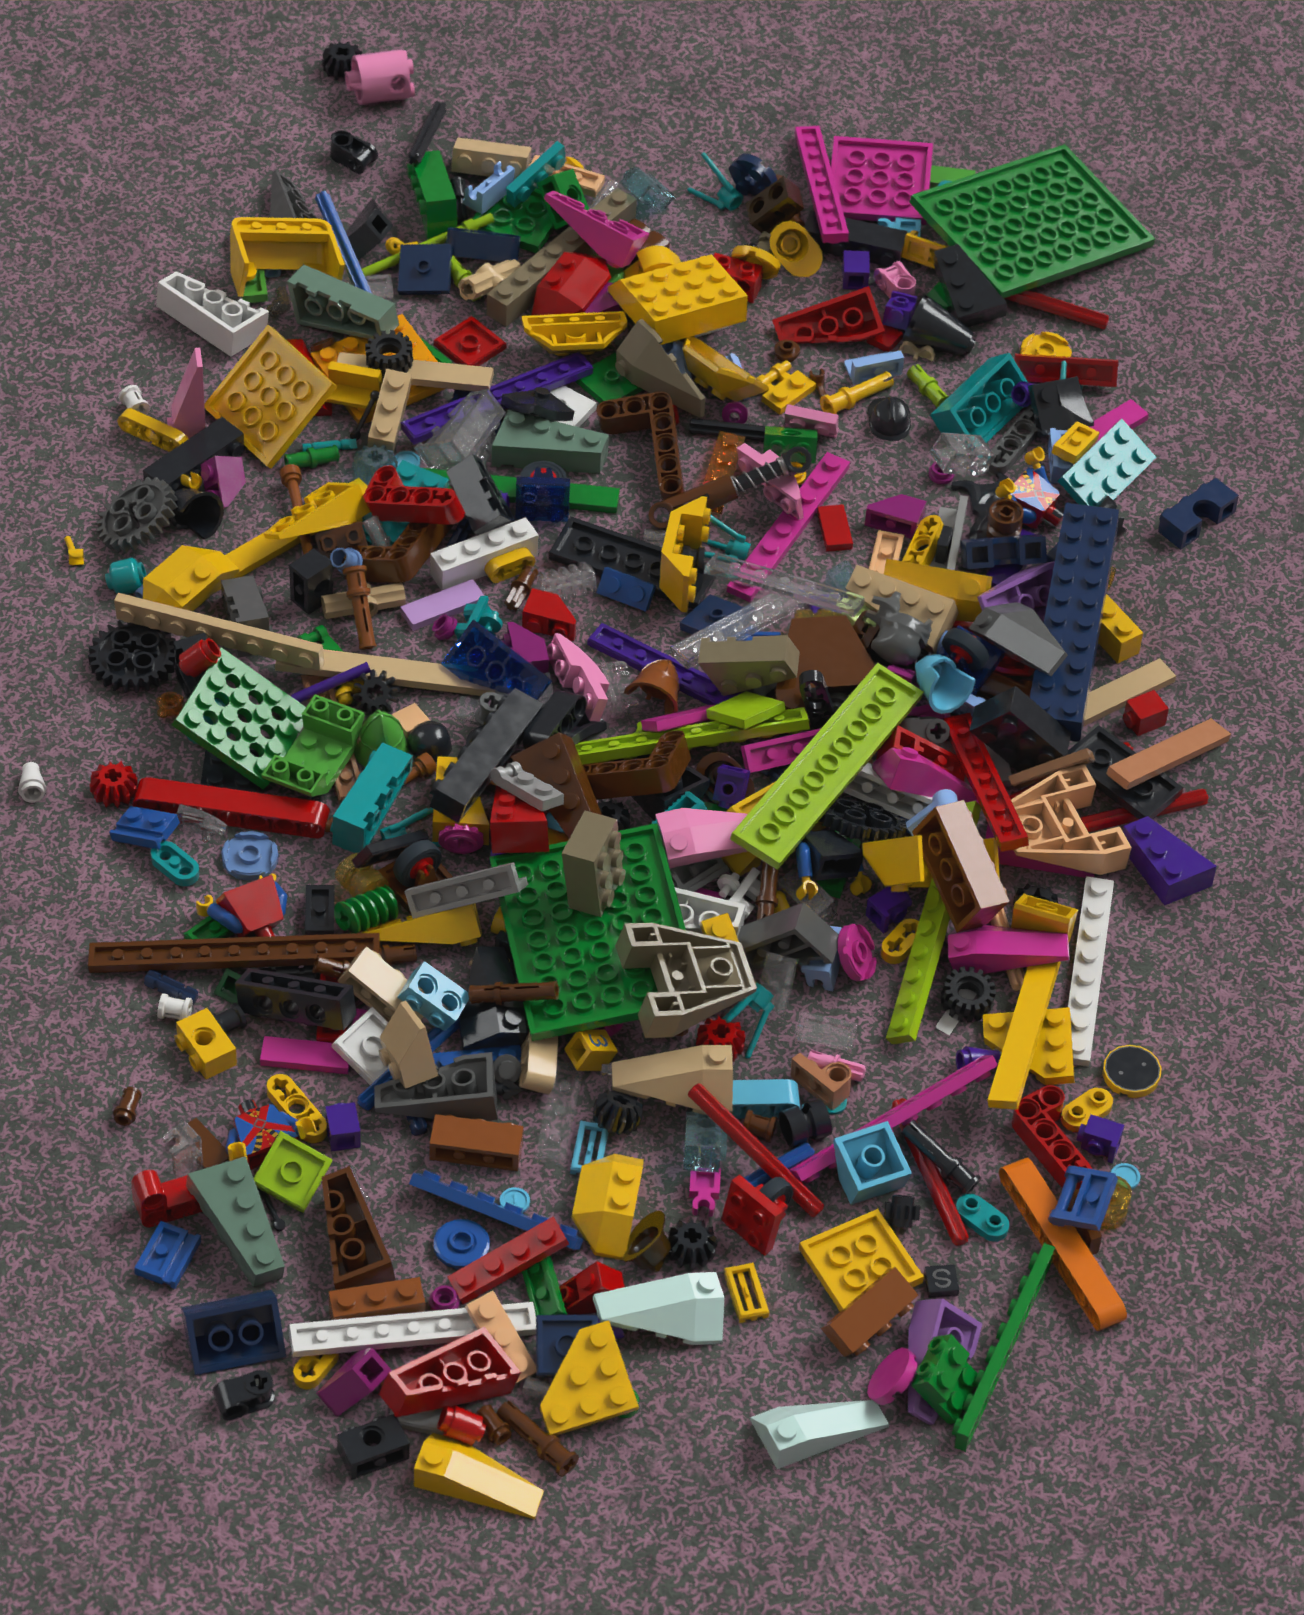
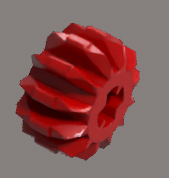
M109 760L107 766L99 764L97 771H92L91 783L89 784L90 792L94 795L96 803L103 802L106 808L111 803H114L118 808L121 801L129 805L130 798L135 797L138 779L136 774L133 773L131 766L124 767L122 761L115 765Z
M718 1014L715 1020L707 1018L704 1025L699 1026L697 1029L696 1046L732 1045V1061L734 1062L737 1055H742L746 1035L741 1030L740 1022L732 1023L731 1021L726 1023Z

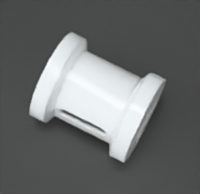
M129 385L120 391L118 398L127 408H132L145 415L150 411V405L141 397L142 392L137 385Z
M162 993L157 1018L164 1019L167 1017L182 1020L190 1016L193 1004L192 998L187 997L185 1000Z

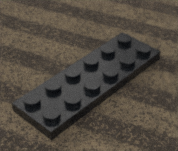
M570 516L549 551V560L602 577L605 567L612 568L657 585L654 596L671 601L659 588L662 547ZM704 562L703 574L697 573L695 585L692 584V586H696L694 602H689V608L695 609L704 600L718 575V566Z

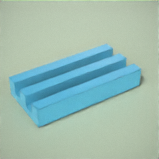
M580 1121L570 1174L576 1175V1173L581 1172L582 1165H578L585 1129L591 1130L584 1164L591 1162L597 1131L602 1132L597 1160L604 1158L609 1134L607 1129L599 1128L598 1123Z

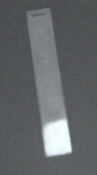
M715 553L705 565V574L850 617H855L864 606L865 597L723 554Z
M787 584L670 646L669 654L686 669H689L698 664L701 638H710V642L727 641V637H736V641H741L805 607L807 598L793 586Z

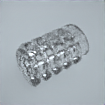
M580 562L578 567L575 564H570L568 569L559 567L557 572L554 569H550L547 574L545 572L537 574L538 590L558 594L563 602L566 601V593L568 592L572 599H576V590H579L583 597L586 596L588 587L593 594L597 593L594 570L586 562Z

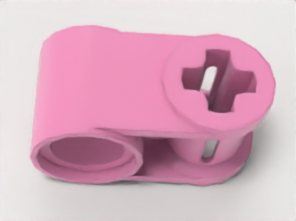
M900 261L894 262L888 268H878L874 271V279L877 286L889 298H891L893 290L915 296L916 280Z

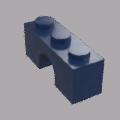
M1214 478L1207 484H1202L1191 495L1184 496L1172 508L1165 509L1159 517L1158 532L1181 550L1199 538L1202 519L1199 517L1209 518L1218 525L1235 513L1239 495L1219 479Z
M1041 534L960 540L962 567L966 569L990 568L1003 564L1028 565L1047 563L1046 536Z

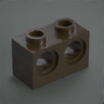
M785 176L779 178L745 204L750 225L761 233L766 231L769 234L777 225L787 222L804 209L799 187Z

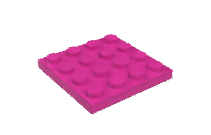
M834 136L831 170L844 217L867 221H878L879 218H886L891 222H896V217L921 219V225H926L927 221L909 201L911 195L928 190L930 187L933 143Z

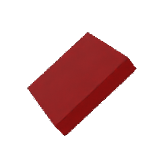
M470 316L434 339V346L456 364L480 366L504 351L507 347L506 342L473 316Z

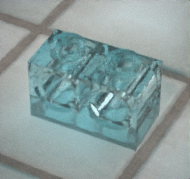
M687 1111L683 1170L719 1172L720 1161H726L727 1134L707 1114Z

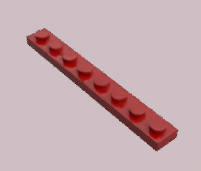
M970 712L943 718L950 728V742L1001 852L1029 846L1028 835L985 744L970 732L972 721Z

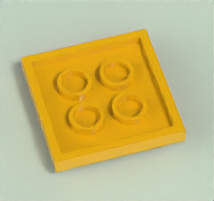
M879 1209L813 1236L799 1244L800 1252L839 1311L844 1309L882 1274L894 1267L898 1269L912 1288L923 1283V1274Z

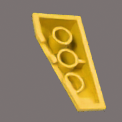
M328 482L304 498L306 504L295 506L291 509L292 516L281 518L264 533L265 539H285L333 529L359 521L362 522V517L370 513V510L364 501V495L358 483Z
M886 558L884 575L955 600L959 611L956 621L974 622L977 615L982 612L977 597L991 588V576Z
M476 903L417 918H412V915L406 917L407 921L401 922V919H395L385 924H379L377 927H370L367 931H361V933H380V941L436 944L460 943L461 946H468L478 942L477 938L482 935Z
M432 1433L423 1442L414 1467V1487L532 1519L536 1517L544 1490L473 1446L437 1433Z

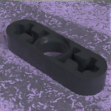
M807 670L799 676V689L812 727L820 729L835 713V708L823 674L817 670ZM810 683H813L814 686H816V687H815V688H811V684H810ZM814 699L824 700L822 702H811Z

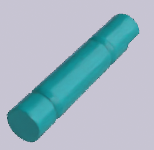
M356 439L314 442L312 444L305 443L302 444V452L310 447L319 449L336 445L338 451L340 449H357Z

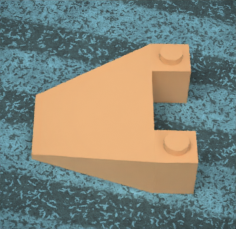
M1085 764L1059 770L1011 799L1029 840V846L1014 850L1016 856L1103 875L1126 869L1132 847L1120 826L1091 834L1088 833L1076 809L1091 806L1096 788V783Z

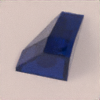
M474 619L441 662L443 666L464 681L509 695L516 688L537 701L552 682L549 677L508 643Z

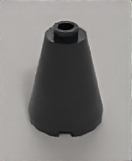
M924 295L902 338V341H908L917 346L924 347L928 345L934 350L963 356L965 352L970 354L976 342L972 338L974 333L927 295Z

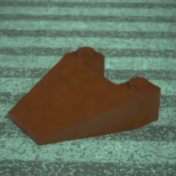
M846 615L791 619L788 637L800 652L798 673L796 678L776 683L773 699L783 701L785 703V710L805 708L799 689V676L807 670H817L823 674L829 693L853 692L875 664ZM810 683V684H811V688H815V687H816V686H814L813 683Z

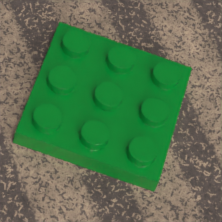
M537 188L531 192L526 201L519 203L515 208L507 203V195H505L485 213L480 214L476 212L472 218L475 220L491 213L494 217V222L478 230L518 235L521 237L520 248L534 253H538L555 229L541 192Z

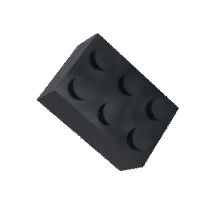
M1016 686L976 705L970 726L972 734L1018 772L1066 756L1071 738L1069 730Z

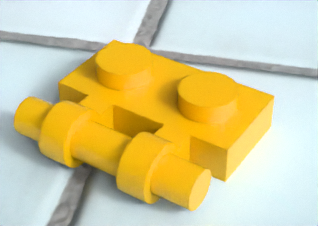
M787 360L772 366L770 372L766 375L757 377L758 380L769 387L767 392H764L761 402L779 415L785 412L787 404L794 406L816 390V383L799 370H796L791 375L787 373L792 368ZM776 379L780 381L776 386L771 384Z

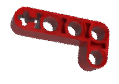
M390 465L383 466L374 473L363 496L373 518L378 521L451 525L458 523L465 515L464 508L453 489L404 486L396 469Z
M1047 1085L1021 1098L1018 1110L1014 1109L1012 1127L1063 1189L1066 1181L1064 1175L1068 1166L1093 1168L1055 1123L1062 1115L1065 1100L1064 1092L1057 1086ZM1082 1181L1077 1183L1075 1190L1080 1189Z
M144 1170L133 1177L131 1182L132 1197L143 1226L150 1228L155 1226L154 1224L156 1226L159 1225L160 1221L167 1223L183 1218V1215L187 1217L203 1212L194 1195H191L186 1187L187 1175L163 1183L160 1182L158 1174L154 1170Z

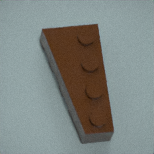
M559 732L511 756L514 762L520 763L523 771L533 774L537 779L552 785L553 788L564 794V803L548 810L568 838L571 837L584 811L602 815L571 737Z
M350 1166L322 1176L335 1290L395 1281L396 1278L391 1259Z

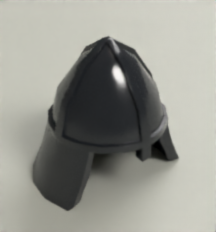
M183 488L175 491L174 495L177 497L175 504L177 508L172 510L175 516L168 518L170 522L179 529H191L203 539L214 535L221 525L224 516V507L220 497L213 492H203L197 489Z

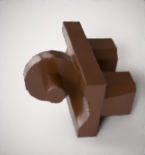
M361 521L314 534L319 553L330 558L332 551L336 548H345L353 545L368 546Z

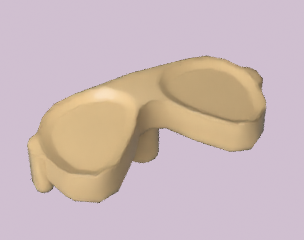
M904 341L899 348V351L901 350L902 353L914 355L912 358L914 361H917L918 357L933 361L935 357L934 350L928 345L917 348L915 344Z

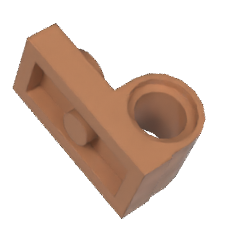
M801 1053L792 1058L791 1077L817 1099L822 1100L828 1108L834 1110L849 1097L852 1072L848 1065L841 1062H833L820 1069L815 1061L806 1058Z

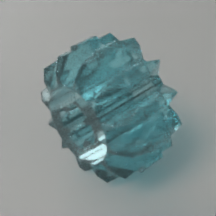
M375 443L370 448L364 445L362 451H356L354 462L352 463L356 478H360L367 485H369L374 473L379 468L387 465L393 466L395 469L398 467V461H396L393 450H387L385 445L377 447Z

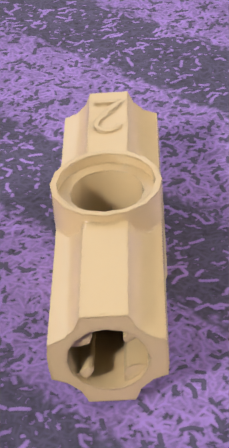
M515 259L511 261L505 260L494 266L490 263L483 264L475 274L461 279L458 284L460 296L465 300H474L486 295L521 267V264Z
M366 583L367 588H370L371 591L368 597L371 617L378 610L406 605L403 583H392L375 587ZM346 592L321 596L322 610L326 619L354 614L352 601L348 599Z

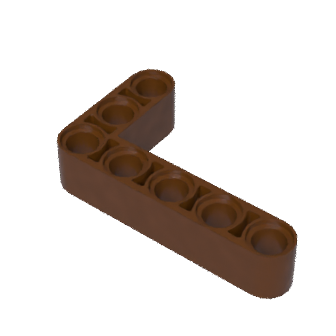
M654 392L601 402L596 412L600 428L604 433L613 435L652 429L657 476L662 501L685 492L676 420L670 395L666 392ZM682 504V505H680V506H677V507H675V508H673V509H677V508L683 506L684 504Z
M409 523L392 546L353 545L343 549L352 548L361 554L362 565H365L367 568L365 572L366 582L403 583L411 580L430 557V553L436 549L454 524ZM346 556L343 558L342 564L345 562Z
M675 730L667 732L660 737L649 758L584 764L583 767L596 800L671 791L677 786L691 760L684 732Z

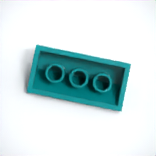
M1010 353L991 357L939 405L930 416L943 436L969 451L977 453L1023 408L1013 402L1011 391L1017 383L1021 381L1027 382Z

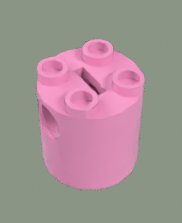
M406 50L384 51L354 55L352 57L351 71L345 72V82L348 92H355L358 104L365 105L403 100L415 96L414 84L410 81V74L414 73L412 59L407 57Z

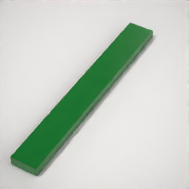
M424 468L449 479L446 472L448 470ZM491 475L499 491L501 490L502 493L509 494L510 503L617 514L620 488L567 483L565 493L559 500L540 504L525 498L520 490L519 478Z

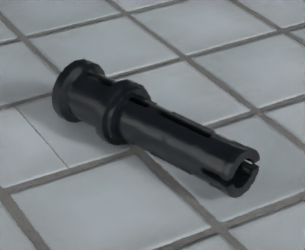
M913 1119L909 1123L910 1125H907L902 1130L901 1134L942 1171L943 1179H949L961 1190L960 1194L962 1196L971 1192L982 1177L979 1174L975 1176L962 1164L963 1160L960 1157L956 1156L954 1158Z

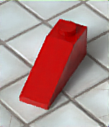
M899 725L896 726L893 733L878 750L877 759L890 748L901 750L902 747L912 748L918 751V754L964 781L965 772L957 755Z

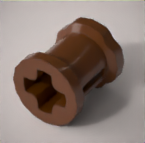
M748 1110L743 1126L754 1136L765 1138L766 1142L771 1143L777 1125V1117L773 1116L770 1119L755 1115L752 1110Z

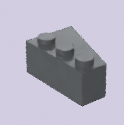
M253 575L221 580V597L227 620L273 632L272 626L269 625L267 607L263 603L261 586L256 585ZM236 650L238 658L253 655L248 652Z

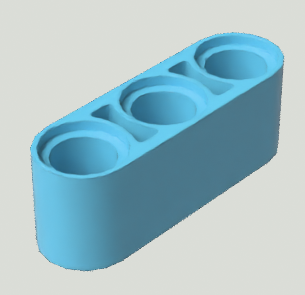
M733 1080L732 1115L736 1119H745L748 1110H752L755 1115L772 1118L773 1116L779 1118L781 1110L794 1106L800 1108L798 1084L793 1080Z

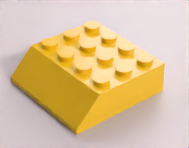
M712 254L686 262H679L664 268H657L646 273L632 275L608 286L610 295L635 324L638 320L643 319L658 333L663 340L660 345L746 321L748 295Z

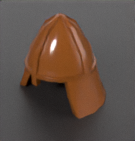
M656 660L647 664L633 682L625 688L623 694L629 695L640 686L647 694V700H650L651 696L665 700V715L676 713L678 711L680 683L672 661Z

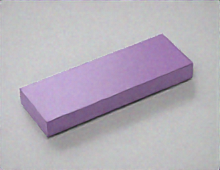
M471 579L400 607V613L414 631L433 624L444 614L450 617L463 612L466 604H477L479 597L484 596L474 580Z

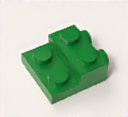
M952 1334L933 1337L911 1383V1386L948 1424H954L957 1418H960L967 1396L972 1392L978 1375L967 1362L970 1353Z

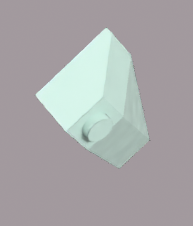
M716 1272L682 1274L597 1293L592 1297L600 1323L609 1320L611 1326L637 1331L639 1328L656 1332L655 1336L666 1338L667 1335L682 1338L683 1343L690 1345L718 1344L723 1340L724 1295Z
M873 1400L783 1406L750 1417L755 1430L777 1469L889 1427V1423L879 1405Z

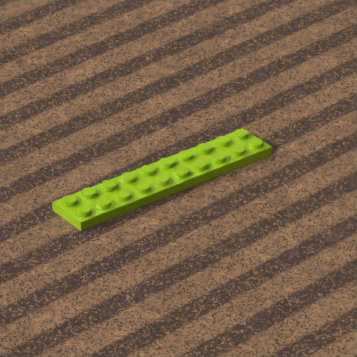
M877 663L731 834L730 840L778 870L889 738L896 726L900 725L921 700L924 691Z

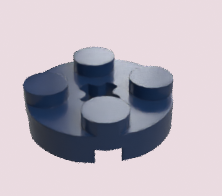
M741 154L729 166L730 175L736 184L735 189L744 196H747L748 193L756 196L777 181L770 166L765 168L761 165L762 160L757 156Z

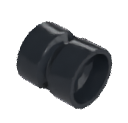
M820 1099L804 1103L801 1109L794 1106L779 1112L780 1129L788 1146L791 1148L807 1143L809 1137L813 1140H818L832 1134V1124L828 1110Z

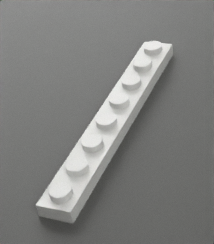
M1086 876L1068 1000V1007H1070L1073 1062L1074 1065L1089 1067L1114 885L1113 880Z
M533 1302L502 1304L519 1336L536 1335V1316ZM466 1308L289 1324L292 1357L356 1352L368 1348L377 1350L451 1343L477 1330Z

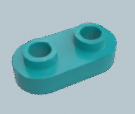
M161 841L160 849H151V862L153 866L175 884L190 886L197 882L199 879L198 863L176 844L170 841Z
M965 1194L957 1200L956 1209L962 1222L988 1241L998 1242L1007 1236L1009 1220L991 1204L975 1194ZM967 1205H974L975 1207L970 1208ZM990 1222H997L998 1225H993Z

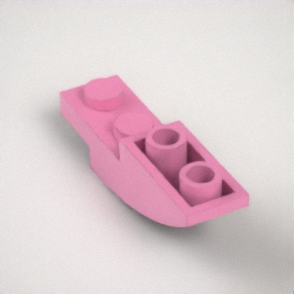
M746 443L737 448L738 466L745 472L753 470L754 466L759 468L765 462L771 463L776 461V458L779 457L770 449L760 454ZM794 475L780 476V479L774 478L769 480L768 484L765 482L761 484L764 485V495L770 502L776 503L787 514H791L799 520L804 518L800 489Z
M555 633L551 644L547 646L548 658L555 671V675L558 677L563 688H573L575 694L585 696L587 703L585 713L589 721L600 722L608 701L606 696L610 685L608 680L592 659L579 647L561 634Z

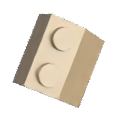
M406 1000L400 1002L380 1036L382 1049L379 1050V1055L383 1065L389 1066L393 1079H399L406 1089L437 1077L438 1073L426 1027Z

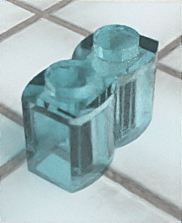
M631 167L625 172L620 181L621 185L643 205L650 206L656 212L666 210L674 199V195L653 175L646 174L639 167Z

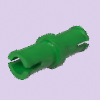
M336 445L319 449L310 447L303 452L284 454L285 466L294 464L299 468L310 467V469L317 468V465L339 462L340 459Z

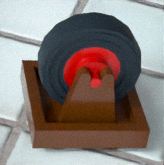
M420 840L413 843L398 856L396 861L378 870L379 880L393 890L396 899L409 914H411L405 890L452 878L453 876L441 864L442 855L439 848L429 840Z

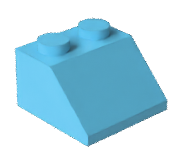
M888 1121L834 1138L833 1140L838 1178L850 1205L903 1188L912 1174Z

